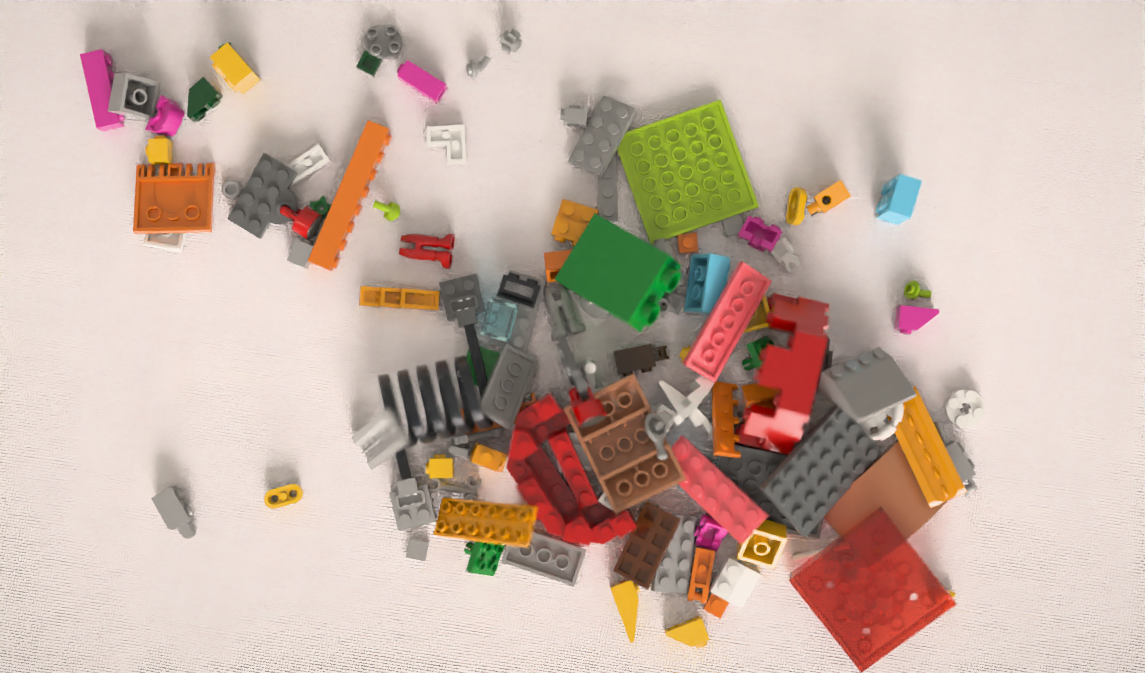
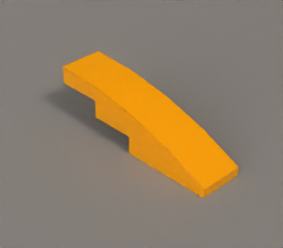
M360 286L359 306L439 310L440 291Z

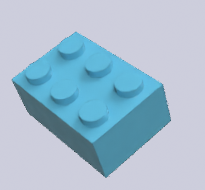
M898 174L888 181L887 184L884 183L881 190V195H883L882 201L878 202L875 213H878L876 219L896 225L910 219L922 180Z
M711 253L691 255L684 312L710 315L727 285L728 272L731 267L730 257Z

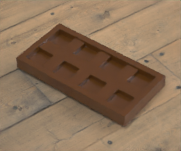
M646 501L636 521L637 528L631 531L613 571L641 587L649 589L681 518Z

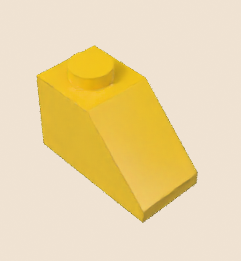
M700 616L664 629L666 636L690 647H703L710 640Z

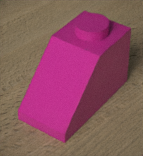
M905 305L897 306L894 329H899L900 333L911 334L912 331L919 330L938 315L939 310Z

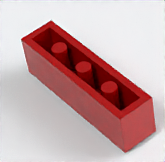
M566 427L549 434L548 441L580 510L598 502L597 494Z

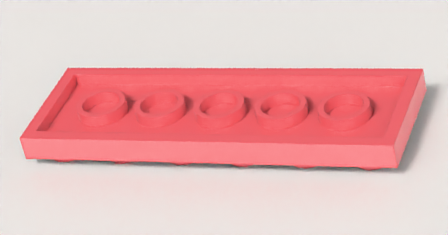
M740 261L682 364L715 383L772 281Z
M681 435L671 447L686 477V480L678 483V485L740 544H744L768 517V514L685 436Z

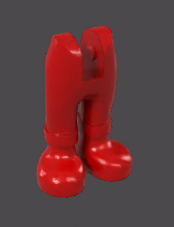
M449 233L440 239L436 236L431 237L421 234L401 236V242L415 244V249L399 248V255L415 260H431L435 262L438 260L443 268H451L452 252L428 250L422 247H440L446 250H453L455 234Z

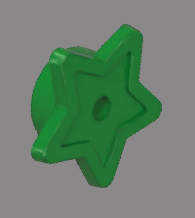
M322 196L318 201H311L310 205L313 210L320 213L323 219H326L331 204L326 202L325 196Z

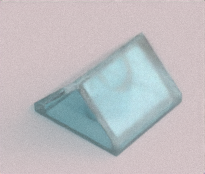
M490 297L479 335L509 343L519 305Z

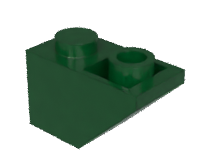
M204 77L189 89L187 117L194 123L202 120L206 116V112L210 108L217 107L223 98Z

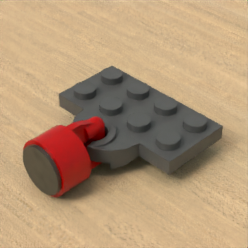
M263 153L227 218L259 239L263 237L270 223L286 224L293 221L292 231L305 239L312 238L322 223V215L308 206L302 210L298 208L299 200L296 194L289 189L298 172L267 153Z
M565 334L557 336L559 343H556V347L571 385H574V388L569 390L571 407L579 426L588 427L602 421L606 416V412L601 400L594 398L587 379H584L580 374ZM590 397L591 400L582 403L581 399Z

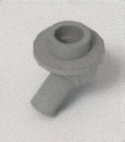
M485 55L479 64L469 60V64H466L468 76L471 75L472 79H475L478 73L485 69L491 59Z

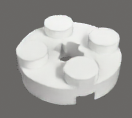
M957 390L948 397L945 405V414L952 424L969 428L978 424L985 416L984 402L975 391ZM963 403L969 406L968 413L966 414L960 411Z

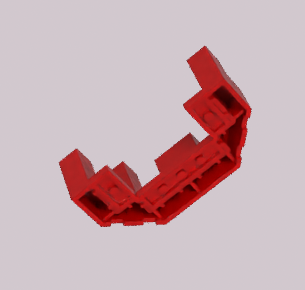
M772 293L770 297L767 296L766 298L770 312L768 311L765 323H768L767 329L792 334L789 335L787 346L790 348L787 350L771 345L765 346V349L762 348L759 360H762L761 366L756 369L754 379L757 380L756 385L779 390V393H775L773 405H776L775 410L749 404L743 412L745 423L739 424V427L735 428L734 435L740 436V441L735 443L789 455L796 448L793 447L794 442H799L804 430L801 427L802 422L807 423L828 339V333H824V329L828 328L829 316L825 315V312L829 311V304L800 296L793 298Z
M549 391L518 412L506 469L516 482V489L526 504L537 507L535 518L537 521L540 520L549 534L562 536L563 541L590 546L591 542L604 545L616 536L621 538L637 528L635 518L627 508L615 514V512L600 502H596L580 510L573 493L541 446V443L548 439L549 434L571 424L564 409L552 391Z

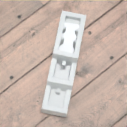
M701 375L690 385L694 392L681 403L685 409L673 419L677 426L698 407L711 390L714 382Z
M660 380L657 382L677 414L682 412L685 407L681 403L686 397L664 381ZM698 408L688 416L694 427L702 424L708 435L713 431V426Z

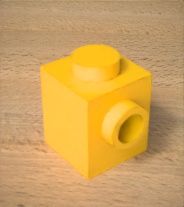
M154 136V139H148V144L146 145L148 162L154 165L173 163V142L167 139L166 136Z
M434 454V458H430L429 462H426V474H429V478H453L454 458H445V454Z

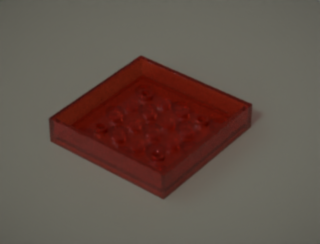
M882 507L875 510L788 575V581L861 673L957 605L954 597ZM879 547L881 550L879 553H875L873 549ZM827 582L834 584L832 587L826 586ZM917 594V598L911 599L910 595ZM869 628L870 632L864 633L863 629Z

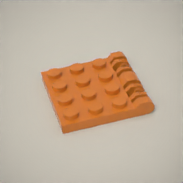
M214 162L206 163L205 168L204 163H198L197 176H193L192 163L186 164L185 176L183 163H169L168 176L166 164H160L159 176H155L154 164H148V167L146 164H137L133 232L135 234L212 232L214 177L216 173Z

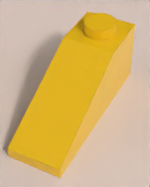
M626 579L610 585V589L630 643H632L635 638L639 597L637 593L640 592L638 584Z

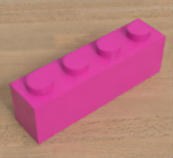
M103 49L80 54L96 128L103 132L124 127L125 116L108 111L114 79V72H112L111 65H113L111 55Z

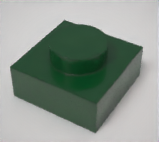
M365 50L356 68L374 77L383 60L374 57Z

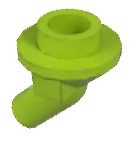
M375 200L373 207L384 211L383 217L386 220L393 221L399 217L400 206L398 204L389 202L387 205Z
M916 281L909 282L904 288V295L908 299L916 300L918 297L931 298L932 291L920 289V284Z

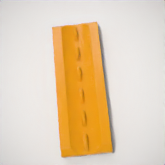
M915 386L912 388L916 392V397L903 402V418L896 426L897 430L894 433L930 508L966 493L967 490ZM887 415V418L890 422L892 417Z
M442 498L433 535L444 538L529 547L537 507Z

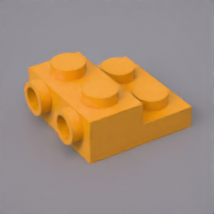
M562 199L551 236L554 237L555 241L565 243L566 240L573 242L572 246H575L593 215H598L599 210Z

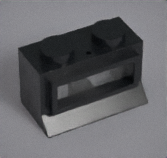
M511 272L508 275L504 274L496 296L534 309L541 286L537 285L538 281L530 278L524 281L519 279L520 275Z

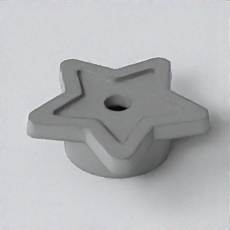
M672 295L663 296L658 303L662 318L667 312L675 311L671 304L673 300Z

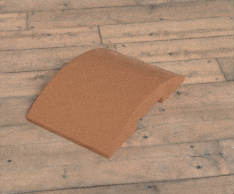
M634 374L593 393L595 399L599 398L606 412L605 418L588 427L579 426L571 405L564 408L615 514L686 480L666 438H664L663 445L668 457L662 460L657 457L656 445L647 435L644 427L645 418L652 410ZM590 397L581 399L582 403L591 400Z
M897 439L852 483L848 491L824 518L844 541L849 542L853 552L869 568L912 536L946 502L930 508Z

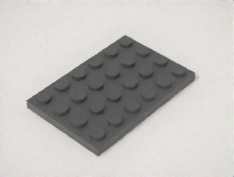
M834 404L760 488L799 534L806 538L848 491L852 483L881 454V451L858 422Z
M734 444L735 451L741 452V457L717 456L716 466L768 514L766 520L786 525L787 533L800 535L760 488L788 455ZM824 517L807 537L820 538Z

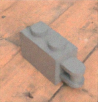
M950 441L945 444V447L962 482L966 480L969 482L965 486L967 492L964 493L967 497L969 492L978 490L977 485L972 479L976 475L974 471L975 466L963 454L965 452L963 446L959 442Z

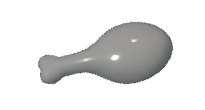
M651 412L647 414L644 421L645 431L656 445L658 459H667L668 454L663 445L666 425L657 413Z

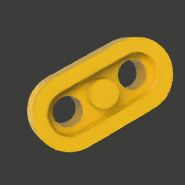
M794 187L789 194L786 222L790 225L798 226L804 219L807 194L803 188Z
M290 484L272 489L265 494L264 502L271 509L294 504L302 499L303 489L298 484ZM292 490L297 492L296 497L291 496ZM273 495L278 496L277 502L272 500Z

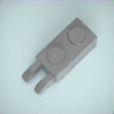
M171 486L152 497L151 499L168 529H178L180 535L185 539L195 536L197 531L192 523V520L195 519L193 516L194 511L189 504H186L184 500L185 495L181 488Z

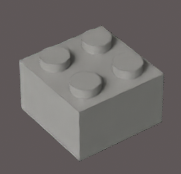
M114 73L108 111L141 121H149L150 117H155L160 83L129 73Z

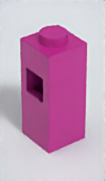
M408 60L397 69V77L400 81L436 104L447 90L445 83Z

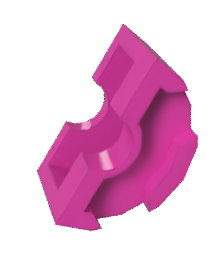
M161 95L156 104L158 113L155 117H150L145 130L160 136L172 137L180 127L185 112L177 102Z
M748 216L738 236L740 239L749 241L748 245L761 252H764L766 249L771 253L783 231L773 224L770 227L764 225V220L755 216L753 218Z
M702 514L700 523L695 529V545L717 552L722 538L726 536L728 531L713 517Z

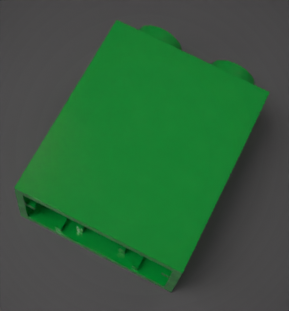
M594 214L554 280L641 332L645 325L651 326L658 318L660 313L658 303L664 293H670L677 287L681 278V273L679 272L681 265L669 254L603 217Z

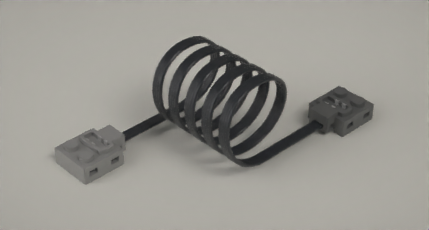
M477 274L439 282L447 320L457 319L459 327H464L477 384L480 396L482 397L488 380L474 324L478 323L477 314L484 313L486 310ZM465 355L454 358L464 418L458 404L447 361L435 362L446 426L440 414L428 366L424 364L416 367L426 415L427 432L419 414L409 372L407 369L397 371L407 418L409 440L407 445L395 453L401 480L396 481L398 491L389 493L398 531L437 521L429 484L418 485L417 476L411 478L405 448L415 446L418 439L424 444L434 442L437 434L442 439L453 437L456 429L461 434L471 433L474 431L475 423L481 430L493 426L494 421L488 419L482 413L470 366ZM388 374L379 375L378 381L384 408H389L390 411L396 414L397 422L402 429L403 426L399 417L390 377Z

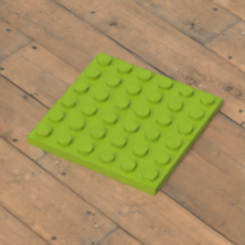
M721 99L628 131L617 148L651 245L654 244V240L662 238L667 240L759 207Z

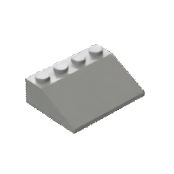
M880 347L822 371L818 388L821 393L858 423L916 397V392L893 357Z

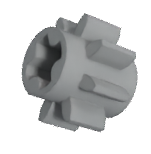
M514 29L511 32L506 30L499 40V43L502 44L501 49L508 54L511 50L517 52L523 41L520 39V33Z

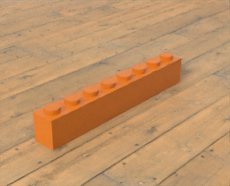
M369 120L367 121L308 261L329 271L337 268L340 261L338 257L340 251H344L348 242L346 237L354 229L355 223L353 221L355 216H359L362 210V205L360 204L363 198L368 196L370 191L369 183L371 180L374 181L377 175V170L375 169L378 163L383 161L385 155L383 152L386 145L389 146L392 135H390L391 131L389 128Z

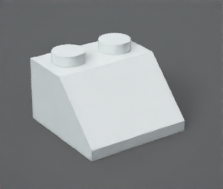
M726 556L709 587V591L727 602L743 608L761 574Z

